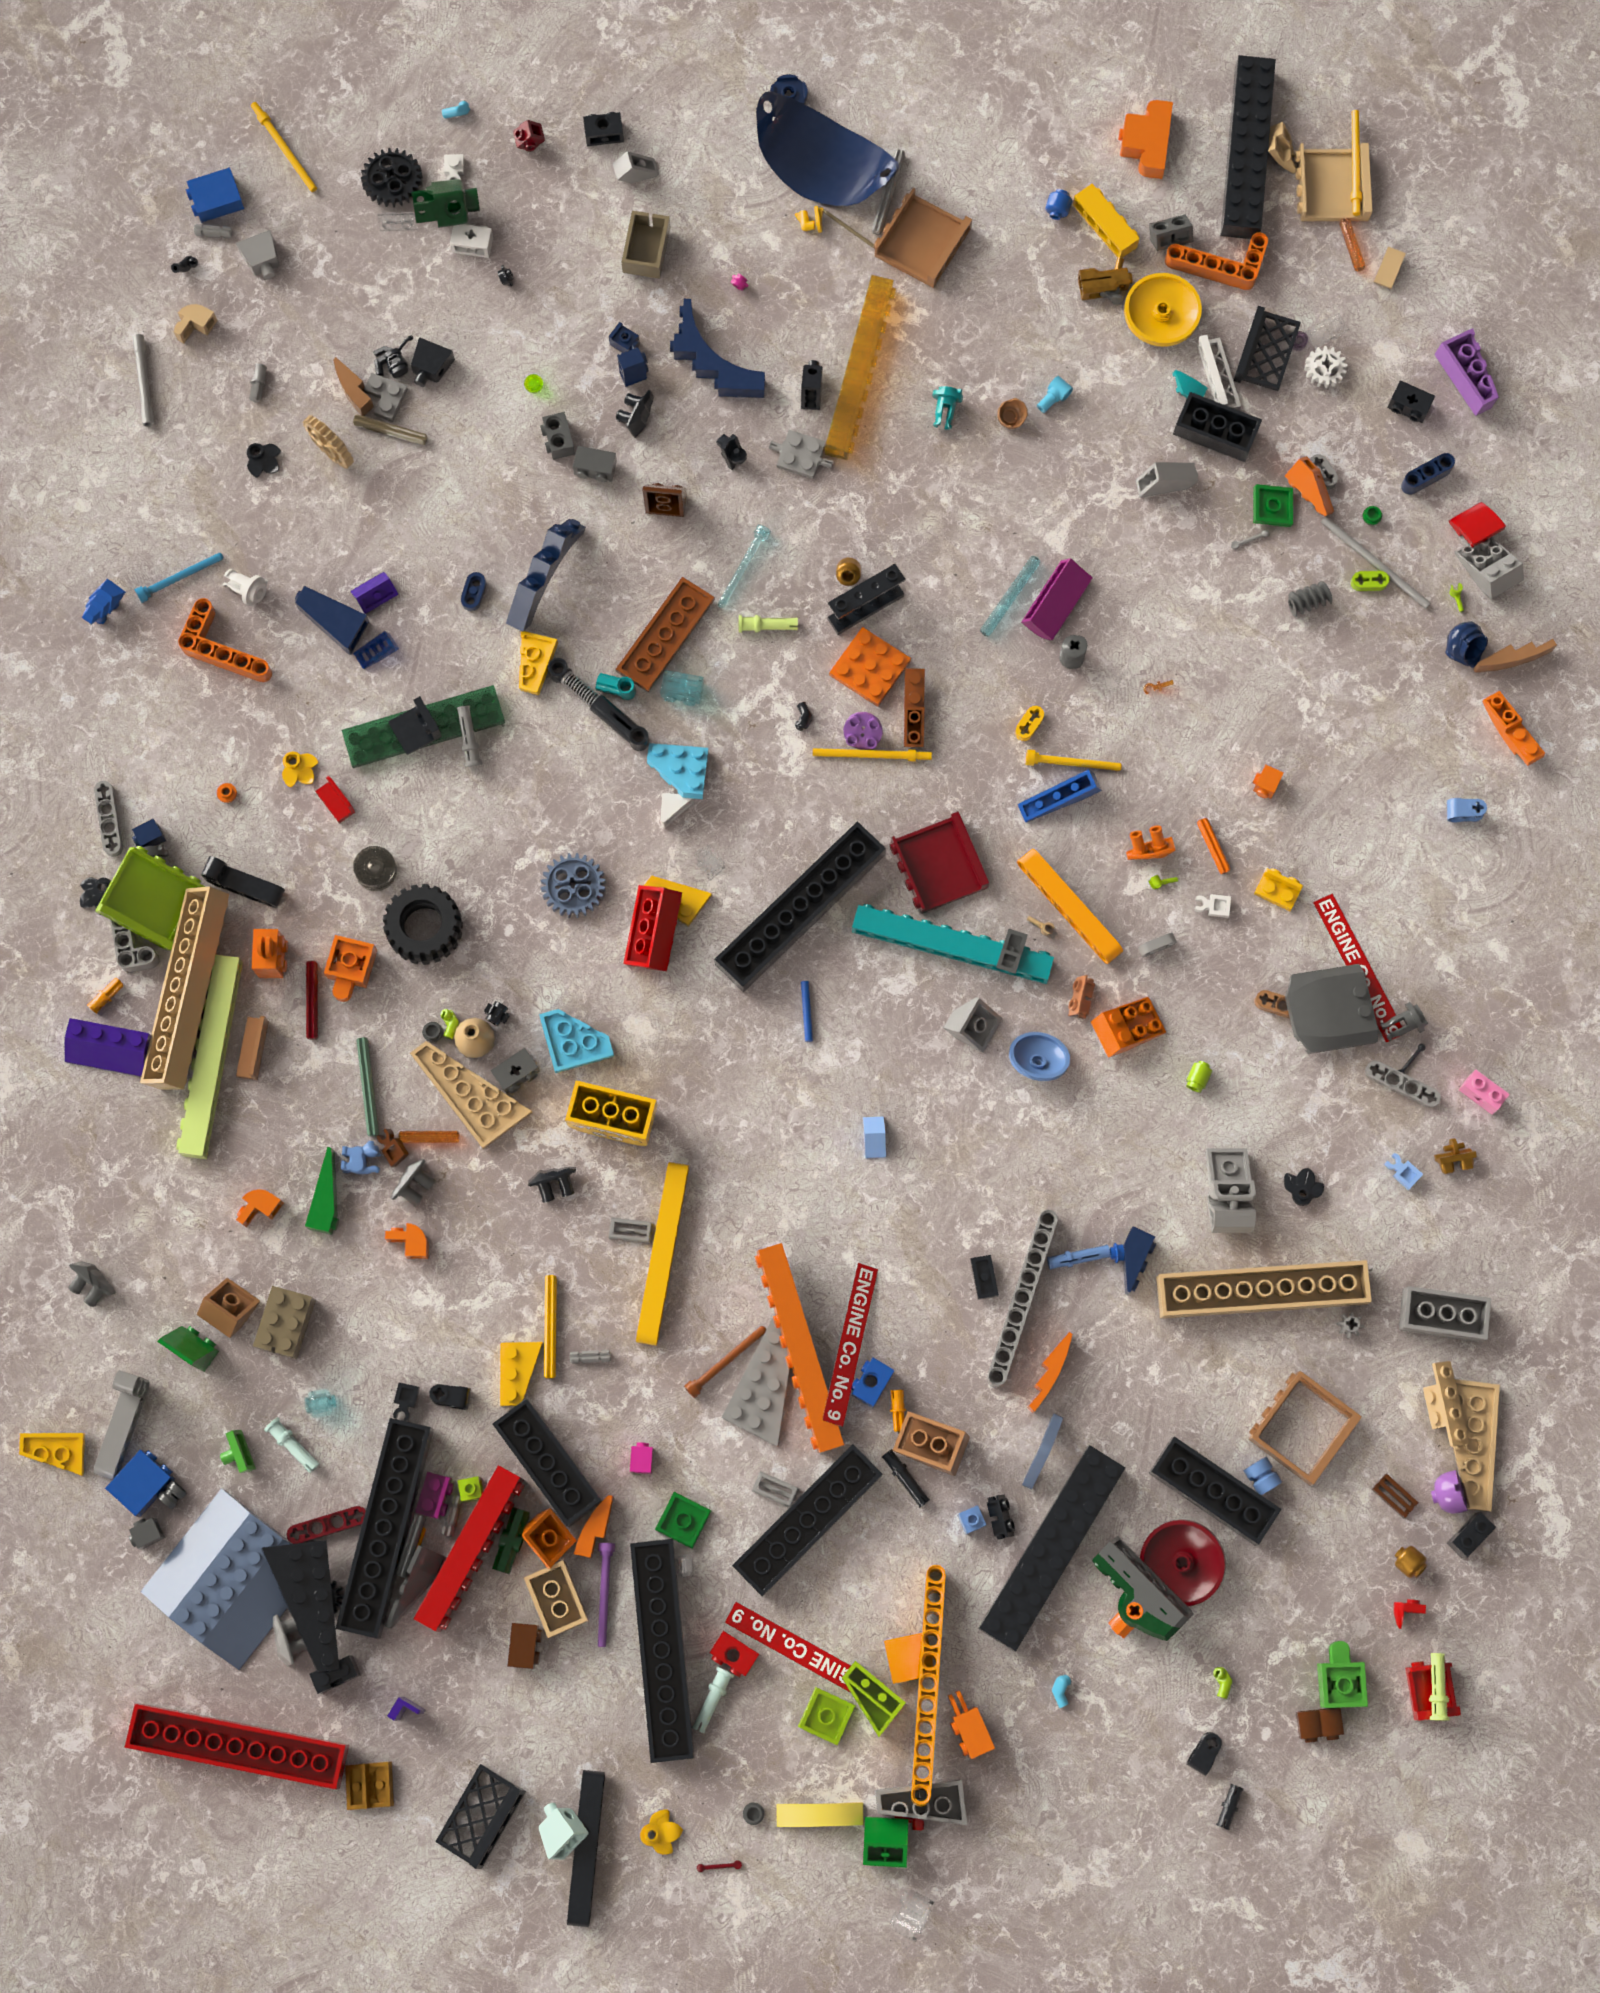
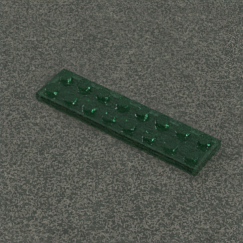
M494 685L427 704L426 707L438 726L442 737L424 747L462 736L457 707L470 706L474 732L505 724ZM404 712L341 730L352 768L405 753L388 723L391 719Z

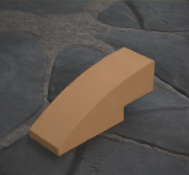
M335 357L333 359L335 370L347 399L361 416H365L374 406L371 398L364 393L365 386L363 381Z

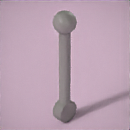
M1263 530L1262 533L1240 542L1233 541L1231 548L1236 550L1240 545L1261 537H1268L1269 531Z

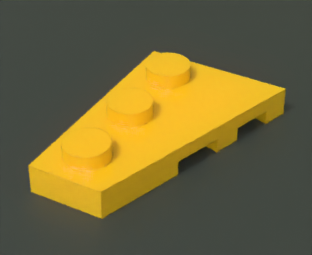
M521 631L519 689L539 695L548 673V664L553 659L559 642L554 638Z
M543 1342L501 1343L500 1406H516L524 1400Z

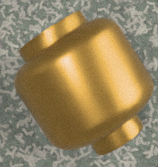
M850 557L843 558L837 564L836 578L840 584L852 586L860 580L861 565L856 559Z
M1409 1546L1406 1549L1401 1547L1395 1554L1397 1558L1395 1562L1396 1568L1409 1578L1414 1576L1418 1578L1428 1566L1425 1564L1426 1557L1413 1546Z

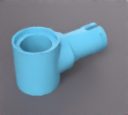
M1060 376L1055 377L1047 388V395L1037 404V408L1042 413H1046L1055 402L1066 400L1072 393L1073 387Z

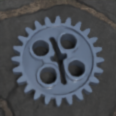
M568 853L567 859L560 855L561 861L558 862L553 859L554 866L547 865L549 872H543V876L547 878L541 879V884L546 885L541 887V892H546L543 895V899H549L547 906L553 905V912L560 909V916L567 912L568 918L571 917L572 913H575L576 917L579 918V912L586 916L587 909L592 912L594 911L593 904L600 905L597 899H604L603 894L600 893L606 891V888L602 886L606 883V880L601 878L604 876L603 871L597 872L600 869L599 864L593 866L594 859L587 862L586 855L582 859L579 858L578 853H576L575 858H572L571 854ZM580 871L587 872L584 878L577 877ZM560 874L567 875V878L563 881L557 879ZM573 882L576 884L574 889L571 888ZM583 890H588L590 892V894L587 897H581L579 895L580 892ZM562 893L570 894L566 900H561L559 897Z

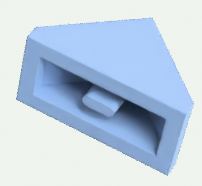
M884 1116L863 1117L865 1158L886 1157Z

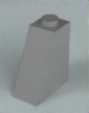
M1155 462L1135 479L1139 497L1186 490L1199 481L1195 463Z

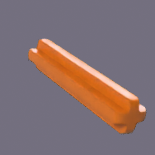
M1207 818L1199 820L1197 825L1220 874L1230 871V866Z

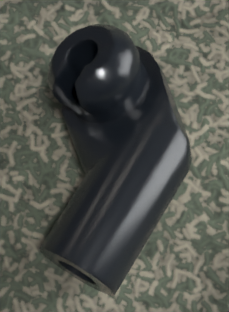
M186 256L179 263L172 264L171 270L174 273L187 272L191 267L195 268L198 265V260L195 257Z
M801 702L797 705L801 716L799 721H796L795 727L799 731L807 729L812 721V714L806 702Z

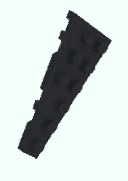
M327 1540L261 1548L307 1648L316 1672L338 1671L340 1668Z

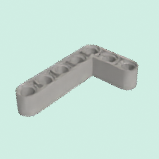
M120 1370L116 1373L112 1388L121 1393L95 1463L94 1474L113 1480L120 1472L149 1389V1380Z

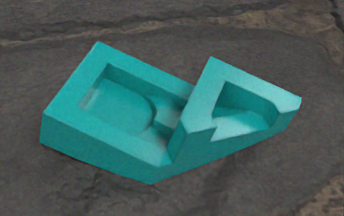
M1178 370L1172 373L1177 383L1176 392L1181 393L1185 398L1188 397L1189 392L1204 396L1208 388L1196 379Z

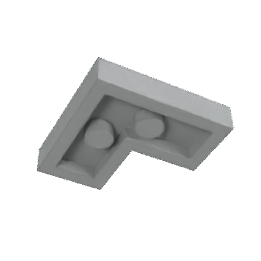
M371 373L364 391L367 394L380 398L374 414L393 422L408 390L407 385Z

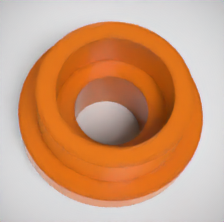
M224 783L217 789V797L224 803L232 802L237 796L235 786L230 783ZM230 790L228 795H223V792Z

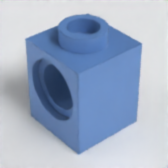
M978 1505L957 1515L965 1534L986 1526Z

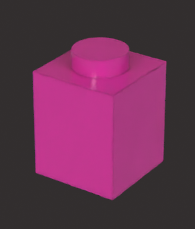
M637 1442L636 1446H631V1473L652 1474L654 1448L649 1447V1443Z

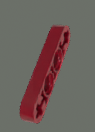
M354 1506L292 1525L287 1530V1539L293 1544L305 1543L361 1526L364 1516L361 1517L359 1522L357 1519L349 1520L351 1525H348L345 1513H348L350 1517L354 1516L356 1510L365 1515L366 1509L361 1506ZM336 1516L343 1518L344 1523L340 1528H335L332 1525V1520ZM316 1522H320L323 1525V1530L320 1534L312 1532V1525ZM307 1525L310 1537L307 1538V1534L300 1535L299 1540L292 1537L291 1534L295 1533L294 1529L297 1528L298 1531L306 1530L304 1526Z

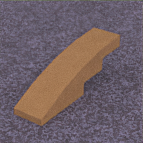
M1551 639L1536 648L1531 641L1517 650L1510 644L1478 662L1473 670L1477 673L1516 667L1551 653L1557 644L1554 639Z

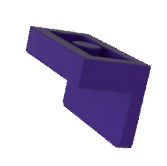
M385 572L378 574L350 591L364 614L399 595Z
M398 1697L387 1717L397 1721L401 1720L407 1708L417 1714H424L426 1710L406 1697Z

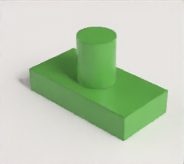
M232 1430L225 1433L231 1449L220 1454L222 1463L227 1465L236 1461L240 1473L255 1470L256 1467L242 1430Z

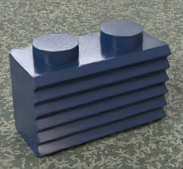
M638 347L617 355L619 373L625 387L647 379L646 373L649 372L648 361L645 353H641Z

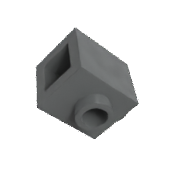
M156 1518L141 1519L133 1524V1528L129 1529L131 1534L129 1540L134 1548L137 1546V1549L143 1550L165 1538Z

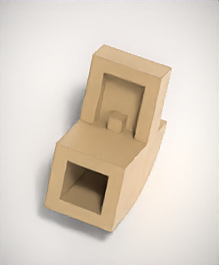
M187 305L179 310L178 315L181 321L177 322L173 332L177 340L184 344L194 329L208 335L218 320L213 311L202 305Z

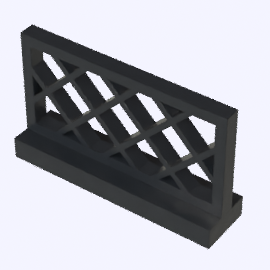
M1258 306L1233 381L1241 383L1242 380L1279 391L1301 322L1264 311L1265 307ZM1266 318L1274 320L1276 326L1268 329L1265 324ZM1291 325L1295 327V330L1286 334L1283 326ZM1279 329L1283 337L1275 340L1271 332ZM1267 334L1271 342L1262 345L1259 338ZM1286 340L1289 348L1281 351L1277 343ZM1274 346L1277 354L1269 357L1265 349ZM1262 351L1266 359L1257 362L1254 354ZM1280 357L1284 364L1276 368L1272 360ZM1268 362L1272 370L1263 373L1260 365ZM1254 368L1260 374L1256 378L1247 376L1248 371ZM1275 374L1278 379L1277 384L1270 383L1266 377Z
M480 1764L435 1842L468 1862L475 1869H482L526 1791ZM482 1771L489 1774L491 1784L480 1787L478 1778ZM505 1784L510 1787L505 1796L498 1798L496 1785ZM492 1787L494 1799L483 1802L481 1790ZM477 1791L479 1804L469 1806L468 1795ZM495 1802L496 1813L494 1816L486 1817L484 1805ZM481 1807L483 1819L472 1822L470 1809ZM466 1811L468 1823L458 1826L456 1816L459 1812ZM484 1822V1834L475 1837L473 1825ZM469 1826L472 1838L461 1841L458 1829ZM455 1830L457 1843L449 1845L444 1842L443 1839L447 1832ZM472 1841L474 1851L468 1857L463 1854L462 1844Z

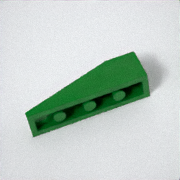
M327 1147L305 1227L309 1230L332 1235L333 1230L336 1231L338 1228L339 1218H337L335 1151L331 1147Z

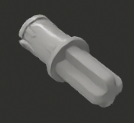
M255 364L254 376L250 381L252 386L249 399L255 403L261 401L263 387L266 386L264 381L267 366L264 364Z

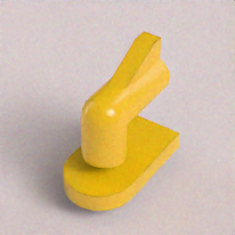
M815 206L816 226L818 232L821 233L823 232L822 218L824 209L823 207L818 208V206ZM803 210L795 213L803 231L815 230V221L809 222L808 211Z

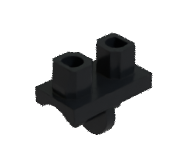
M723 434L716 441L728 468L733 470L736 464H743L746 461L747 453L742 449L736 435L732 434L728 437Z

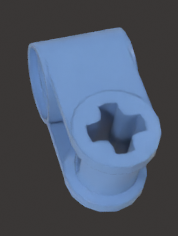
M1452 798L1447 800V821L1477 822L1482 819L1487 811V804L1482 799Z

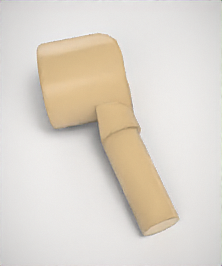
M1031 916L1027 918L1029 922L1038 926L1041 929V933L1045 936L1050 935L1045 930V926L1051 929L1055 928L1050 922L1044 924Z

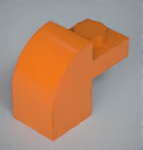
M252 1190L242 1197L248 1204L241 1207L237 1213L238 1218L236 1220L247 1228L258 1211L272 1220L284 1202L266 1190Z
M406 1223V1231L403 1228H391V1231H385V1240L387 1242H406L405 1257L407 1259H428V1238L418 1226Z

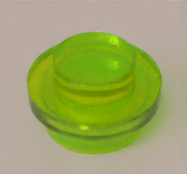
M530 374L524 380V387L530 393H538L543 388V380L539 375Z

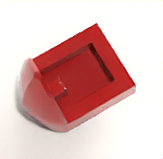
M1407 1599V1603L1394 1602V1617L1398 1628H1402L1404 1612L1426 1614V1605H1421L1420 1600Z

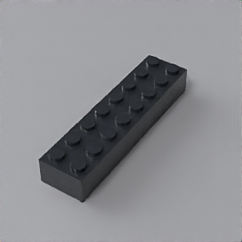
M852 1444L732 1566L763 1597L883 1474Z

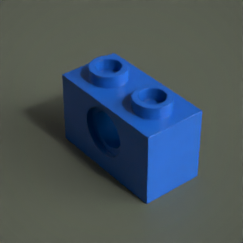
M872 1358L871 1361L866 1360L861 1369L864 1372L860 1380L855 1379L851 1389L853 1390L851 1396L872 1408L895 1371L875 1358ZM873 1376L877 1380V1385L868 1387L865 1379Z

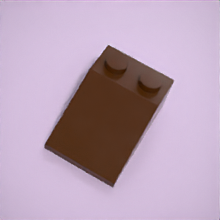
M660 483L643 486L642 491L646 514L684 517L687 498L686 488L680 485L664 486Z

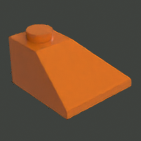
M551 1508L539 1512L524 1527L522 1533L524 1540L548 1569L577 1541Z

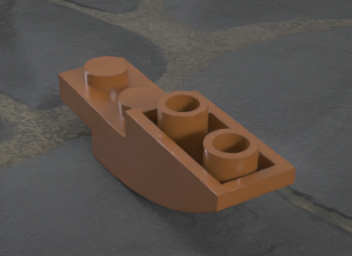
M905 668L904 747H924L925 669Z

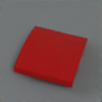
M1483 502L1476 504L1449 520L1450 525L1459 537L1463 535L1472 548L1505 530L1506 527L1498 515Z

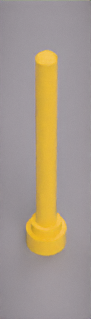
M1027 749L1025 765L1034 766V764L1048 763L1120 771L1122 767L1121 763L1039 755V752Z

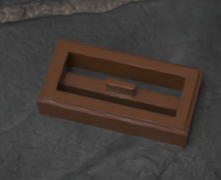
M1387 1473L1371 1489L1403 1519L1419 1503ZM1387 1481V1482H1388L1391 1486H1393L1402 1496H1404L1411 1504L1408 1505L1399 1495H1397V1494H1396L1388 1485H1386L1384 1482ZM1381 1486L1382 1488H1384L1393 1498H1395L1404 1508H1406V1510L1403 1511L1401 1508H1399L1390 1498H1388L1379 1489V1487Z

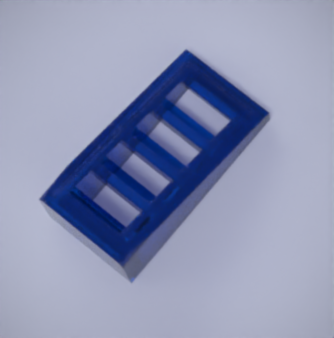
M384 631L353 654L365 670L397 651L399 647L390 633ZM385 640L387 641V643H388V645H389L388 647H386L385 644L383 643ZM378 644L382 649L381 652H379L378 648L376 647ZM371 648H372V650H373L374 653H375V656H374V657L372 656V654H371L370 651H369ZM364 652L366 653L367 657L369 658V660H368L367 662H366L365 658H364L363 655H362Z

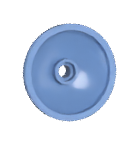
M1029 1032L1022 1034L1010 1046L1009 1059L1013 1067L1023 1076L1033 1080H1055L1065 1074L1070 1064V1054L1066 1046L1054 1036L1046 1033Z

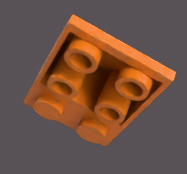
M1149 996L1102 1012L1091 1021L1108 1058L1126 1052L1166 1033Z

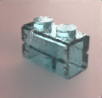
M665 670L660 690L661 697L667 702L683 701L688 706L700 704L704 677Z

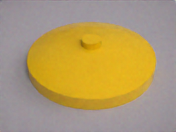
M1155 273L1137 281L1128 292L1124 306L1125 320L1132 333L1143 342L1160 347L1177 345L1188 339L1196 330L1202 313L1201 300L1195 288L1185 279L1169 273Z

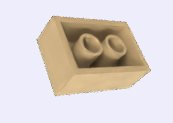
M564 1560L554 1564L549 1569L544 1568L524 1577L548 1638L557 1636L589 1621Z

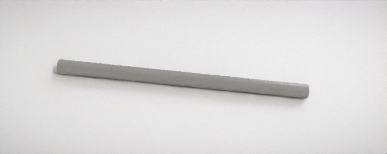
M1327 516L1323 518L1322 524L1379 571L1386 572L1391 581L1426 609L1431 604Z

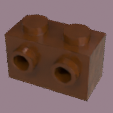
M512 1623L507 1667L535 1669V1665H539L540 1652L537 1651V1644L542 1641V1630H539V1625Z

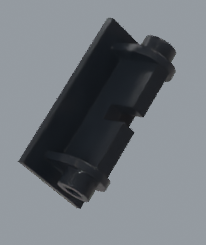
M1005 1494L987 1498L988 1502L986 1504L989 1516L998 1517V1520L991 1521L994 1536H997V1540L1004 1539L1005 1536L1013 1537L1015 1524L1010 1519V1504L1008 1499L1005 1498Z

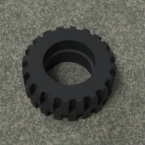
M417 884L411 885V890L407 891L405 888L400 890L401 895H394L391 898L393 903L391 905L387 904L385 909L387 914L383 915L384 933L393 950L404 960L409 959L414 964L422 962L423 965L430 964L429 961L432 960L435 963L441 961L440 957L442 956L447 958L451 954L450 950H455L458 946L457 940H460L462 937V916L455 901L451 899L446 891L442 892L437 886L430 888L429 884H422V887H418ZM424 908L437 911L441 916L442 924L439 931L432 938L418 941L408 937L404 926L407 918L413 912Z

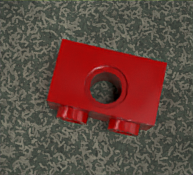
M725 1631L721 1633L709 1652L713 1655L711 1658L713 1661L721 1666L723 1663H726L731 1667L729 1671L739 1678L741 1675L746 1676L759 1656V1653ZM731 1649L738 1650L740 1654L739 1659L735 1662H731L727 1657L728 1651Z

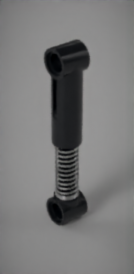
M554 658L550 661L548 670L550 678L554 682L565 684L570 691H573L583 702L591 706L590 710L630 743L634 750L644 751L649 746V736L645 728L638 726L606 697L592 691L593 689H590V686L587 687V684L579 680L580 678H577V675L574 676V673L567 666L564 659ZM556 668L564 669L561 673L554 672ZM637 736L644 737V739L641 742H636L634 740Z

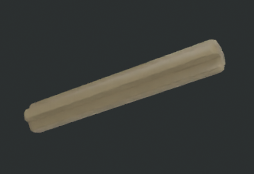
M358 414L354 416L353 423L355 426L420 445H425L427 442V435Z

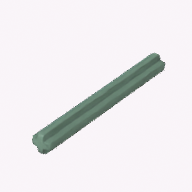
M362 1037L356 1041L367 1135L374 1137L379 1135L370 1052L368 1039Z

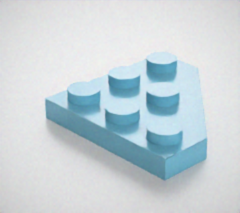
M649 743L647 764L651 768H655L669 785L672 784L683 798L703 799L708 748Z
M560 1009L539 1014L555 1073L614 1057L608 1035L595 1030L588 1024L571 1017Z

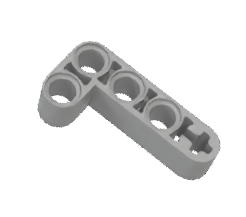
M110 920L118 965L128 973L155 968L159 963L158 954L148 946L137 948L135 933L123 926L118 927L117 923ZM124 939H129V943L126 946H121ZM147 954H152L151 960L144 961ZM132 958L131 964L124 965L126 959Z

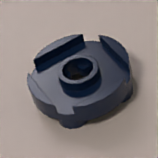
M792 74L782 75L771 85L770 91L785 95L787 90H790L794 94L787 97L803 104L807 101V85L804 81L802 82L798 79V76Z

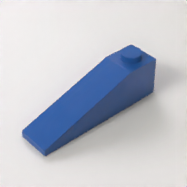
M1088 769L1017 805L1024 821L1029 822L1082 801L1102 791L1095 774Z

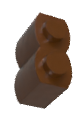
M1341 1708L1296 1712L1299 1738L1305 1739V1743L1318 1742V1737H1326V1740H1338L1339 1735H1344Z

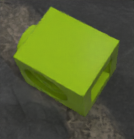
M476 1476L457 1480L461 1502L466 1503L480 1499L483 1493L481 1477Z

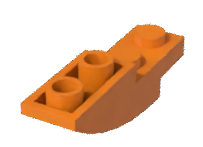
M1500 691L1483 700L1485 709L1493 724L1514 755L1518 754L1527 766L1545 756L1543 749L1523 726V719Z

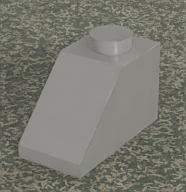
M627 151L613 163L615 175L619 181L635 183L659 175L655 159Z

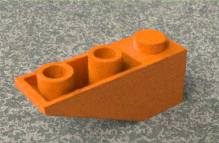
M1307 456L1300 458L1285 475L1288 483L1292 487L1297 488L1302 493V497L1315 506V510L1319 514L1324 516L1332 514L1334 509L1320 469Z

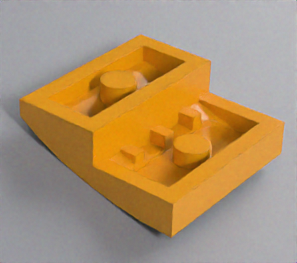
M922 1633L884 1641L893 1684L919 1679ZM927 1637V1638L925 1639V1641H926V1643H927L928 1645H930V1644H929V1639H928V1637ZM926 1658L924 1660L925 1666L929 1668L934 1667L933 1658Z

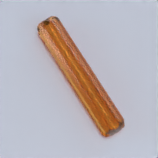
M1349 218L1342 219L1339 225L1356 272L1362 271L1366 265Z
M400 1131L398 1138H400L402 1143H458L460 1134L458 1131Z

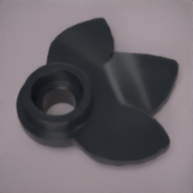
M259 443L251 444L246 452L249 459L247 467L251 475L258 478L263 471L270 474L278 472L279 464L275 457L281 453L280 448L270 443L266 445ZM255 452H260L259 455L254 456Z
M93 877L83 880L80 884L84 890L79 901L80 907L89 908L95 906L97 908L111 880L108 878L95 879ZM102 884L105 885V889L103 891L101 890Z
M1310 1168L1302 1169L1297 1176L1286 1173L1284 1176V1187L1292 1194L1293 1201L1299 1206L1308 1205L1312 1199L1320 1197L1324 1192V1184L1315 1182V1175ZM1299 1193L1305 1194L1306 1197L1300 1196Z

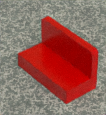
M327 776L328 782L315 792L340 824L354 814L355 810L332 778Z

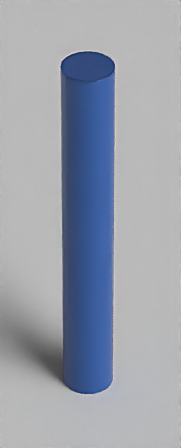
M802 981L801 993L805 1042H812L809 981Z

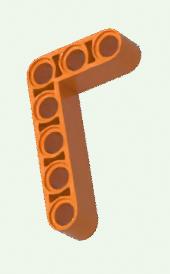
M1260 232L1252 236L1244 263L1179 244H1172L1167 249L1165 264L1171 269L1239 289L1250 290L1255 285L1268 244V237Z
M198 599L178 640L184 654L259 682L269 681L272 677V670L265 660L205 639L216 612L208 599ZM205 607H208V608H209L208 611H206V612H201V610H202L203 608H205ZM201 625L199 629L193 630L194 626ZM188 642H193L192 646L185 647ZM211 649L208 654H203L204 650ZM224 655H230L227 660H221ZM242 662H248L246 666L239 667ZM266 668L265 672L257 673L259 669Z

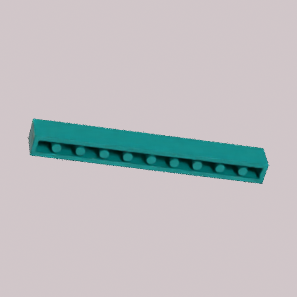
M858 905L852 925V933L1043 984L1048 982L1054 957L1050 956V953L1046 951L1035 952L1031 951V948L1024 946L1015 974L996 968L1004 940L997 942L991 940L992 938L989 936L980 935L978 937L966 930H960V932L952 930L953 928L948 925H941L940 927L933 925V922L929 920L918 921L914 920L910 915L903 914L899 916L895 915L891 910L883 909L880 911L874 909L875 907L872 905Z

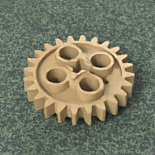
M309 415L302 422L311 440L333 462L338 463L344 469H348L353 464L354 458L347 451L345 443L324 422L312 415Z

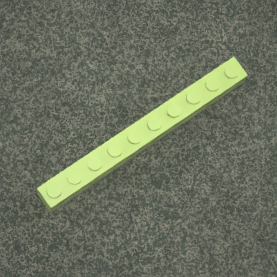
M215 954V963L212 967L211 980L207 988L208 996L203 1006V1011H205L204 1017L199 1025V1031H201L200 1039L197 1038L195 1043L197 1055L196 1058H193L191 1069L194 1070L193 1076L188 1081L189 1097L184 1102L185 1118H182L180 1123L182 1135L181 1138H178L176 1145L177 1150H179L178 1153L185 1157L207 1159L243 962L239 957Z

